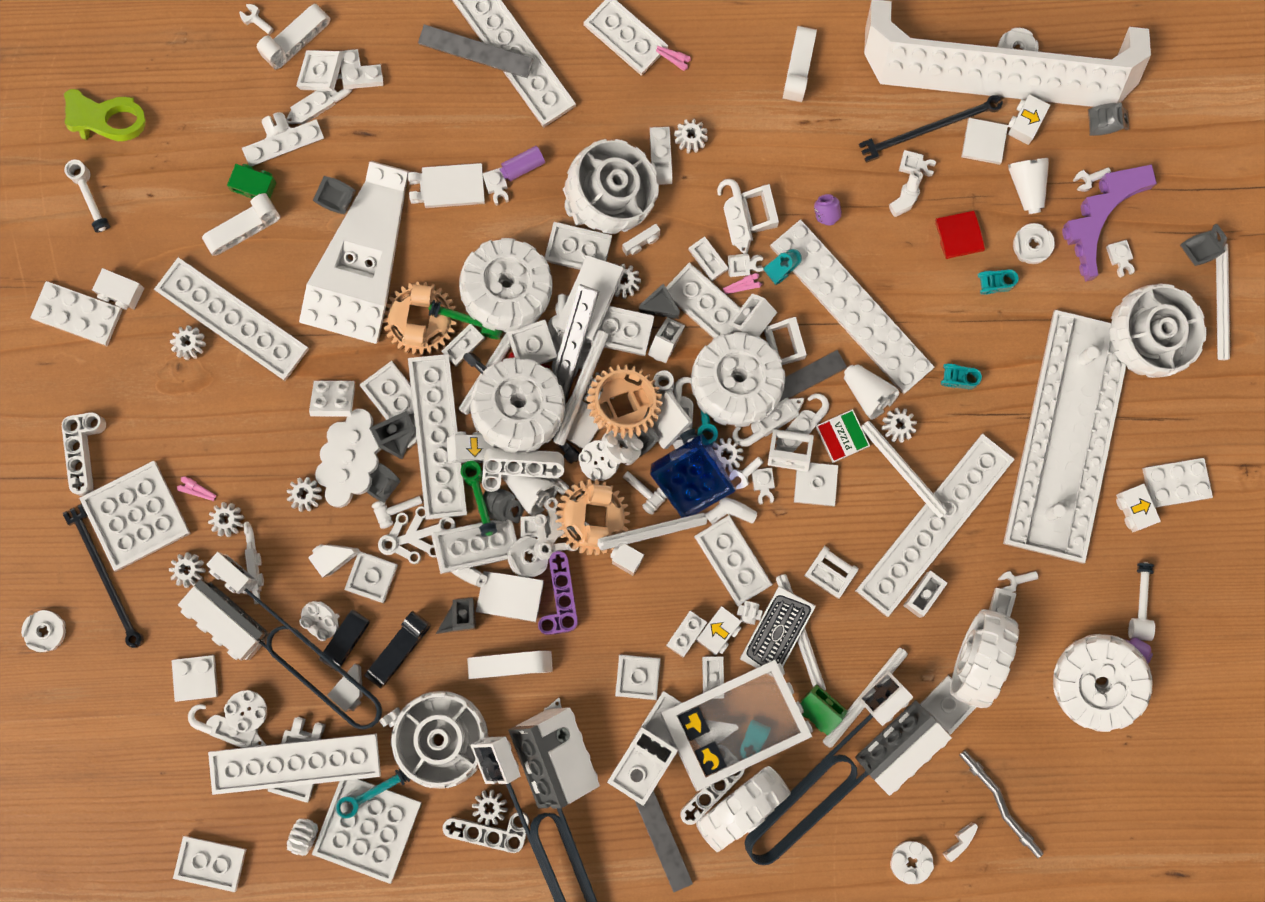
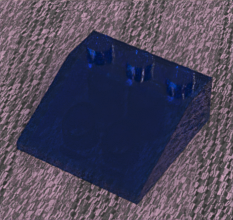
M703 434L651 464L650 475L682 518L695 515L736 491L714 449Z

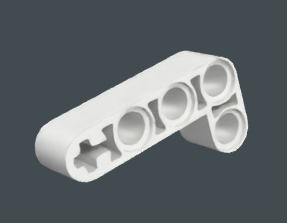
M313 4L274 39L269 35L264 36L258 42L257 49L260 55L277 70L329 24L331 18L317 4Z
M797 26L782 99L802 102L817 29Z
M266 193L255 196L250 201L252 207L202 236L212 256L225 252L280 219L279 213Z
M95 413L68 416L62 422L69 489L72 493L79 496H84L93 491L87 436L102 433L106 428L105 419ZM94 419H98L97 426L91 428V422ZM77 422V428L71 431V425ZM76 442H79V449L73 451V445ZM82 462V468L76 471V464ZM82 483H84V486H82L81 490H79L78 487L81 486Z
M489 448L484 453L482 486L490 492L498 490L501 485V475L559 478L564 473V457L559 452L535 450L528 453L526 451L509 453L504 452L501 448Z
M532 651L467 658L469 679L553 672L551 651Z
M717 745L718 748L723 749L725 752L723 759L727 767L740 762L725 746ZM744 770L740 771L737 775H731L723 779L725 787L722 790H716L714 784L698 791L681 809L680 816L683 822L688 825L695 824L742 777ZM702 794H708L710 796L709 804L701 805L699 797ZM695 801L697 806L703 810L699 813L697 809L693 813L695 818L693 820L691 818L686 820L685 811H692L695 808L692 803Z
M517 812L511 816L507 830L455 817L448 819L443 825V832L449 838L510 853L519 852L526 838L524 828L517 827L514 824V818L519 816ZM522 812L529 826V817L526 813ZM455 822L456 827L463 828V824H466L463 836L460 835L462 833L460 830H455L451 833L448 825ZM470 827H476L479 830L477 838H471L468 835ZM489 833H498L500 837L499 842H490L488 839ZM511 837H517L520 840L518 848H512L509 845Z

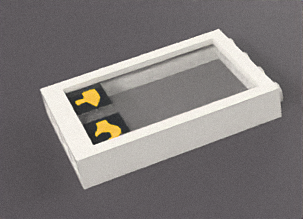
M776 660L661 713V717L696 792L812 737L811 732H813L809 721L804 720L802 713H804L799 701L795 702L792 696L794 694L793 687L790 682L786 683L783 677L785 671L780 663L777 664Z

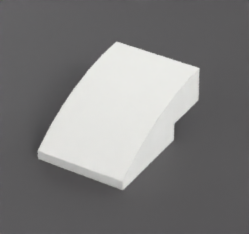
M483 572L487 576V581L480 588L476 612L537 622L544 585L543 580Z

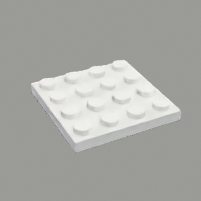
M155 461L79 498L114 571H118L191 534Z
M360 779L339 781L312 855L391 884L422 802L390 790H385L359 805L357 813L353 817L341 818L335 811V805L339 799L343 797L356 798L376 785ZM348 801L341 804V811L344 814L351 812V803Z

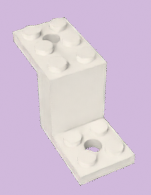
M664 691L607 783L643 806L678 751L665 726L661 713L681 704V702ZM635 769L643 772V778L639 782L633 781L630 777L631 772Z

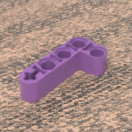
M556 551L551 554L549 563L557 614L544 616L539 620L538 628L545 635L571 632L578 625L568 558L564 552ZM557 556L565 559L564 562H561L562 570L567 569V572L560 571L554 574V571H558L557 564L553 563ZM560 576H565L568 579V583L564 587H559L556 584V580ZM564 596L571 599V604L568 607H561L559 604L560 599ZM565 617H572L574 619L572 627L566 628L563 626L562 621ZM545 620L553 622L554 627L551 631L543 630L542 624Z

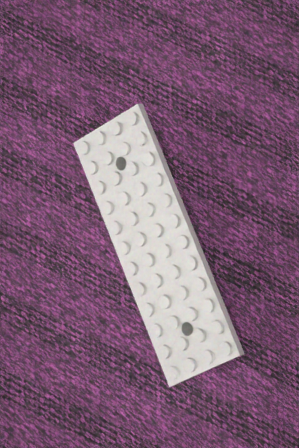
M1058 310L1053 311L1003 542L1005 545L1078 563H1085L1126 369V364L1120 362L1114 352L1113 343L1110 341L1109 328H1111V323Z

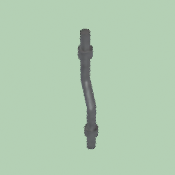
M964 750L959 756L970 767L971 773L974 776L977 775L993 793L1002 819L1020 838L1019 841L1024 847L1027 846L1037 858H1040L1044 854L1043 851L1033 841L1034 838L1029 832L1026 833L1010 815L1000 788L984 772V767Z

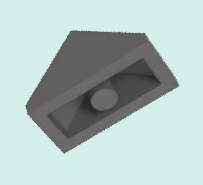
M664 283L639 306V313L679 319L680 311Z
M407 411L369 428L378 447L400 459H403L415 431Z
M473 598L453 600V604L436 634L476 630Z

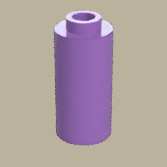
M534 146L501 163L502 168L499 170L504 179L508 178L509 181H512L545 164V160L539 148Z

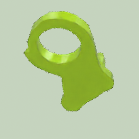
M69 89L64 93L66 102L65 125L71 132L79 131L81 138L84 140L88 139L90 130L115 141L134 139L144 131V111L138 104L134 103V98L116 97L99 104L83 96L76 89ZM119 112H129L137 117L136 122L132 126L124 129L112 128L107 124L108 119Z

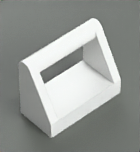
M770 184L741 194L745 203L751 233L778 227L779 220ZM761 196L767 221L753 226L746 199Z
M796 317L775 323L764 329L769 346L778 353L772 331L788 328L795 355L781 359L782 365L804 360L807 356Z
M773 429L768 465L808 472L814 435ZM776 438L808 442L807 455L774 450Z

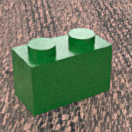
M235 164L227 187L231 192L251 199L262 193H266L271 198L277 182L272 174L267 171L261 170V172H258L250 165L242 164L241 166Z
M817 684L800 701L804 711L802 716L808 718L819 731L824 732L827 736L843 721L848 712Z

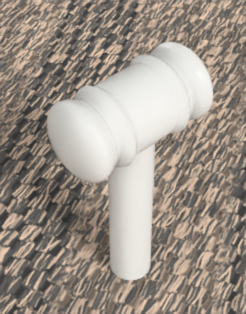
M629 471L623 476L626 481L648 499L642 506L651 515L669 497L668 493L660 487L653 494Z
M420 496L389 508H387L385 503L376 501L372 504V508H374L380 528L385 529L393 525L391 515L420 505L422 501Z

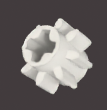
M745 601L744 606L739 605L737 615L741 616L740 621L755 625L756 620L760 621L763 611L759 610L760 605Z

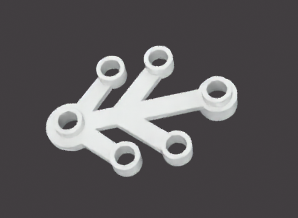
M549 498L544 503L548 512L551 530L547 538L544 528L547 522L546 516L538 514L533 518L538 542L534 545V553L541 560L549 559L551 554L556 551H575L569 544H554L556 539L564 533L563 530H557L562 525L555 522V520H558L555 514L558 501L555 498ZM549 501H553V502H554V507H553V508L549 507V505H548V502H549ZM538 517L542 518V524L537 522ZM573 526L567 527V530L571 529L574 534H578ZM542 546L547 547V553L542 551Z
M420 506L416 509V515L406 534L398 537L402 526L409 522V517L405 513H399L396 516V522L390 534L380 538L378 548L385 555L397 553L407 558L410 563L418 564L421 561L420 554L415 551L410 552L400 546L409 543L427 552L430 557L437 558L436 555H431L430 553L434 545H430L420 539L431 536L434 532L448 530L444 528L446 522L451 523L450 529L455 528V521L450 517H444L439 521V524L418 530L422 520L425 519V515H418L419 510L424 509L423 506ZM400 516H405V517H406V521L403 522V523H400V522H399V517H400ZM388 541L392 542V547L390 549H387L385 547V544ZM413 554L418 555V560L415 562L411 561Z

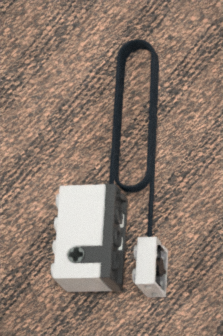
M571 708L547 709L508 730L538 808H557L559 816L554 813L538 814L533 819L530 830L510 783L521 777L519 765L511 751V744L506 736L482 738L471 744L485 784H495L498 782L499 784L507 785L554 902H566L539 838V824L545 817L552 818L557 826L585 901L597 902L562 808L600 786L598 775L593 769L590 754L585 748L583 736L577 727L575 715Z

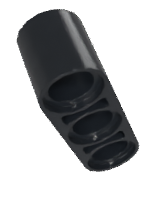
M351 610L323 653L341 667L367 629L370 620L355 610ZM320 656L319 660H320L321 662H323V663L326 664L327 666H329V667H331L332 669H334L335 671H337L335 668H333L328 662H326V661Z

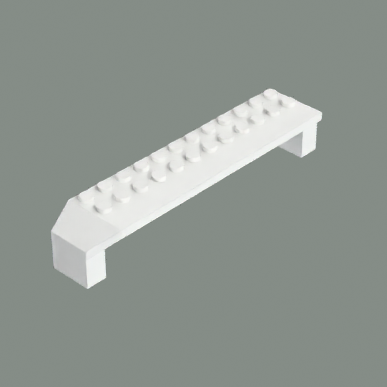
M871 0L865 27L864 54L880 84L987 96L998 95L1000 97L1025 100L1030 94L1044 102L1096 107L1108 103H1121L1139 84L1151 56L1149 29L1137 27L1128 28L1118 56L1112 60L910 38L891 22L892 1Z

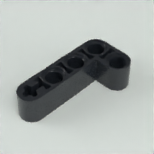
M414 611L410 612L401 624L402 628L365 674V677L380 689L386 685L431 627L429 622Z

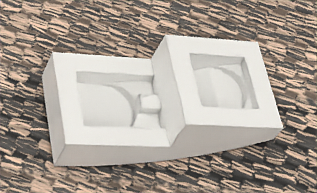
M971 822L955 833L959 842L942 853L947 861L952 862L968 847L978 828L975 823Z

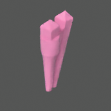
M657 46L656 52L681 70H688V65L684 62L691 61L690 56Z
M759 274L747 275L742 280L724 287V293L729 294L760 288L762 285L760 282L754 283Z
M186 476L181 477V482L185 483V486H177L178 491L211 501L215 500L216 495L197 484L196 481Z

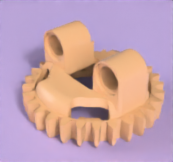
M416 282L412 286L409 283V289L407 290L401 286L402 293L395 291L396 298L389 297L392 304H386V308L389 311H385L384 315L388 318L383 319V323L389 325L385 326L384 330L391 331L387 334V337H394L391 341L393 345L399 342L397 347L399 350L405 346V353L412 349L413 355H416L417 350H419L421 355L424 356V350L432 354L431 348L433 347L439 351L438 344L446 346L444 339L451 340L448 333H455L451 326H457V323L452 321V318L439 314L435 318V315L432 316L431 314L428 328L426 326L408 324L410 305L429 307L432 301L435 300V303L441 302L444 308L456 311L455 306H450L453 300L449 299L446 301L449 296L448 293L441 295L442 288L435 291V284L428 286L427 282L424 285ZM395 326H396V327L398 328V330L402 333L403 339H402V336L398 333L397 329H395ZM439 332H442L441 337L437 336L434 340L431 341L432 344L428 345L427 341L429 340V338L433 337Z
M626 364L623 370L617 365L616 371H614L610 366L608 373L603 370L601 376H596V382L592 381L590 385L592 388L588 390V394L591 396H588L586 401L592 403L587 405V409H591L589 416L594 417L593 423H596L599 429L607 428L606 434L612 430L614 431V437L621 433V437L624 439L626 433L632 438L635 432L639 437L641 430L647 433L648 427L652 428L654 426L653 421L657 422V415L661 413V409L658 407L662 406V402L658 400L661 399L662 394H657L659 386L653 387L655 380H648L650 374H647L645 377L642 375L643 369L635 372V366H633L631 370H628ZM629 375V379L635 380L637 382L641 380L642 384L637 386L633 383L627 382L625 380V376ZM603 388V391H602V393H601V395H600V399L598 400L599 393H600L601 389ZM629 392L627 397L634 412L617 417L609 399Z
M588 479L586 484L580 481L578 486L572 485V491L567 489L565 491L567 496L560 497L564 503L557 504L562 510L555 512L556 515L561 516L555 522L561 523L562 526L557 528V530L564 531L561 538L568 537L566 544L574 543L573 550L580 547L579 553H584L586 550L587 555H591L593 551L595 555H599L598 539L618 534L622 531H628L624 524L630 523L629 520L625 519V516L629 515L630 512H624V508L628 504H621L624 497H617L620 492L619 490L612 492L613 485L606 486L605 481L599 485L597 479L592 484L591 480ZM585 491L584 495L580 496L576 501H573L578 495L581 494V492ZM586 504L607 507L605 527L584 526ZM567 526H573L580 535L581 540H575L577 536L571 529L567 530ZM607 549L601 550L603 554L607 553Z

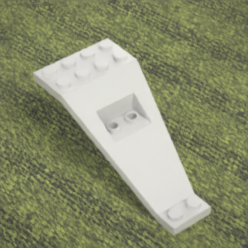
M375 161L369 162L365 183L306 285L300 323L374 344L378 343L387 304L405 190L410 171ZM348 254L353 256V260L348 259ZM368 259L372 261V266L367 264Z

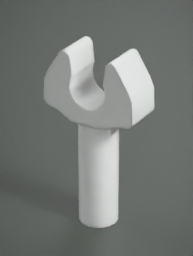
M246 4L252 14L246 16L240 11L242 21L246 25L255 23L270 35L274 29L258 16L260 12L258 7Z
M1105 168L1090 175L1082 170L1075 176L1073 181L1083 179L1085 184L1079 186L1077 190L1086 192L1092 188V182L1101 179L1106 173H1111L1110 168Z
M564 294L558 295V316L552 319L553 328L557 333L559 330L555 326L566 304V295Z
M757 457L744 470L734 469L731 472L729 481L735 479L736 476L741 477L742 480L736 486V489L745 488L749 485L748 476L763 464L762 459Z
M1009 571L1003 573L998 580H1010V585L1001 589L1014 592L1018 584L1037 580L1038 574L1035 571L1014 576Z

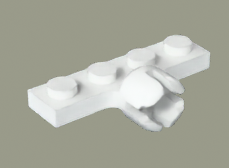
M277 112L273 114L277 123L276 126H274L271 116H266L262 119L267 137L264 140L243 147L242 150L248 164L254 166L322 140L324 136L317 119L291 128L285 115Z

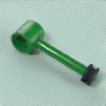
M433 300L432 304L428 307L429 316L432 314L436 318L438 314L482 327L481 334L487 338L499 340L502 330L495 329L493 331L487 329L478 320H473L470 315L441 307V302L435 303V300Z
M467 461L461 467V475L465 482L472 486L483 524L479 527L481 536L494 535L497 533L496 524L490 522L480 487L483 470L477 462ZM471 471H477L475 476L468 477Z

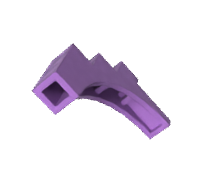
M1152 165L1106 173L1099 182V189L1103 194L1087 197L1082 202L1081 213L1085 218L1070 220L1063 226V238L1067 240L1068 245L1076 244L1075 254L1080 259V274L1084 276L1085 282L1094 280L1098 276L1096 263L1097 242L1107 216L1123 200L1137 193L1150 190L1156 184Z

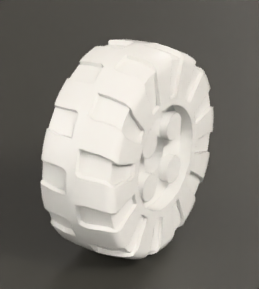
M603 139L592 143L575 157L567 172L568 178L565 181V193L568 195L569 206L574 214L583 220L582 222L592 229L601 230L603 233L616 234L620 231L626 232L639 225L649 215L658 198L659 184H657V173L653 164L649 162L646 155L639 148H635L623 140L607 141Z
M501 238V240L496 241L489 240L481 244L480 248L475 252L472 251L464 262L459 280L460 296L468 314L473 320L476 319L482 323L483 327L493 331L495 329L504 332L516 331L521 327L535 323L542 313L545 312L552 295L550 267L544 256L540 255L536 248L526 242L515 241L513 238Z
M1170 284L1147 285L1129 293L1122 299V303L1115 307L1111 316V328H1109L1110 341L1113 343L1114 352L1120 362H1124L1132 372L1151 378L1171 376L1188 368L1200 356L1203 350V342L1206 341L1204 315L1200 306H1197L1193 301V297L1186 291L1174 288V285Z
M734 332V334L730 335L723 334L714 338L709 345H705L694 362L691 374V387L693 395H695L698 401L697 405L704 414L707 413L714 418V421L725 426L729 424L735 425V427H746L753 422L758 423L762 421L778 405L785 386V371L782 368V360L777 351L773 350L764 339L758 336H750L744 332Z
M517 358L503 359V362L490 365L483 371L480 379H477L470 400L472 421L476 430L483 435V439L493 447L496 446L509 453L535 451L545 442L548 443L561 426L565 413L563 388L558 384L555 374L549 368L541 366L537 361L527 358L525 360Z
M986 609L979 611L977 616H975L964 637L955 663L951 680V695L954 698L979 708H988L992 705L993 700L998 697L1003 682L1007 679L1011 661H1013L1016 653L1019 629L1018 623L1014 619L999 612Z
M1094 634L1078 641L1076 640L1065 649L1055 666L1053 688L1060 707L1071 720L1084 728L1100 732H1110L1113 729H1123L1131 725L1136 718L1144 713L1152 694L1153 680L1146 659L1135 646L1117 636ZM1099 677L1107 678V682L1104 685L1097 684L1096 680Z
M434 691L415 698L402 709L393 727L391 746L396 763L412 781L429 788H450L466 781L479 769L471 744L482 738H487L488 730L481 712L471 701L456 693ZM438 733L444 737V742L440 746L434 743V736Z
M767 766L697 821L696 826L705 841L716 852H719L734 840H738L747 832L750 833L757 828L791 792L779 774L770 766Z

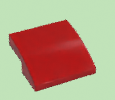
M974 211L935 219L945 259L985 251L981 230Z

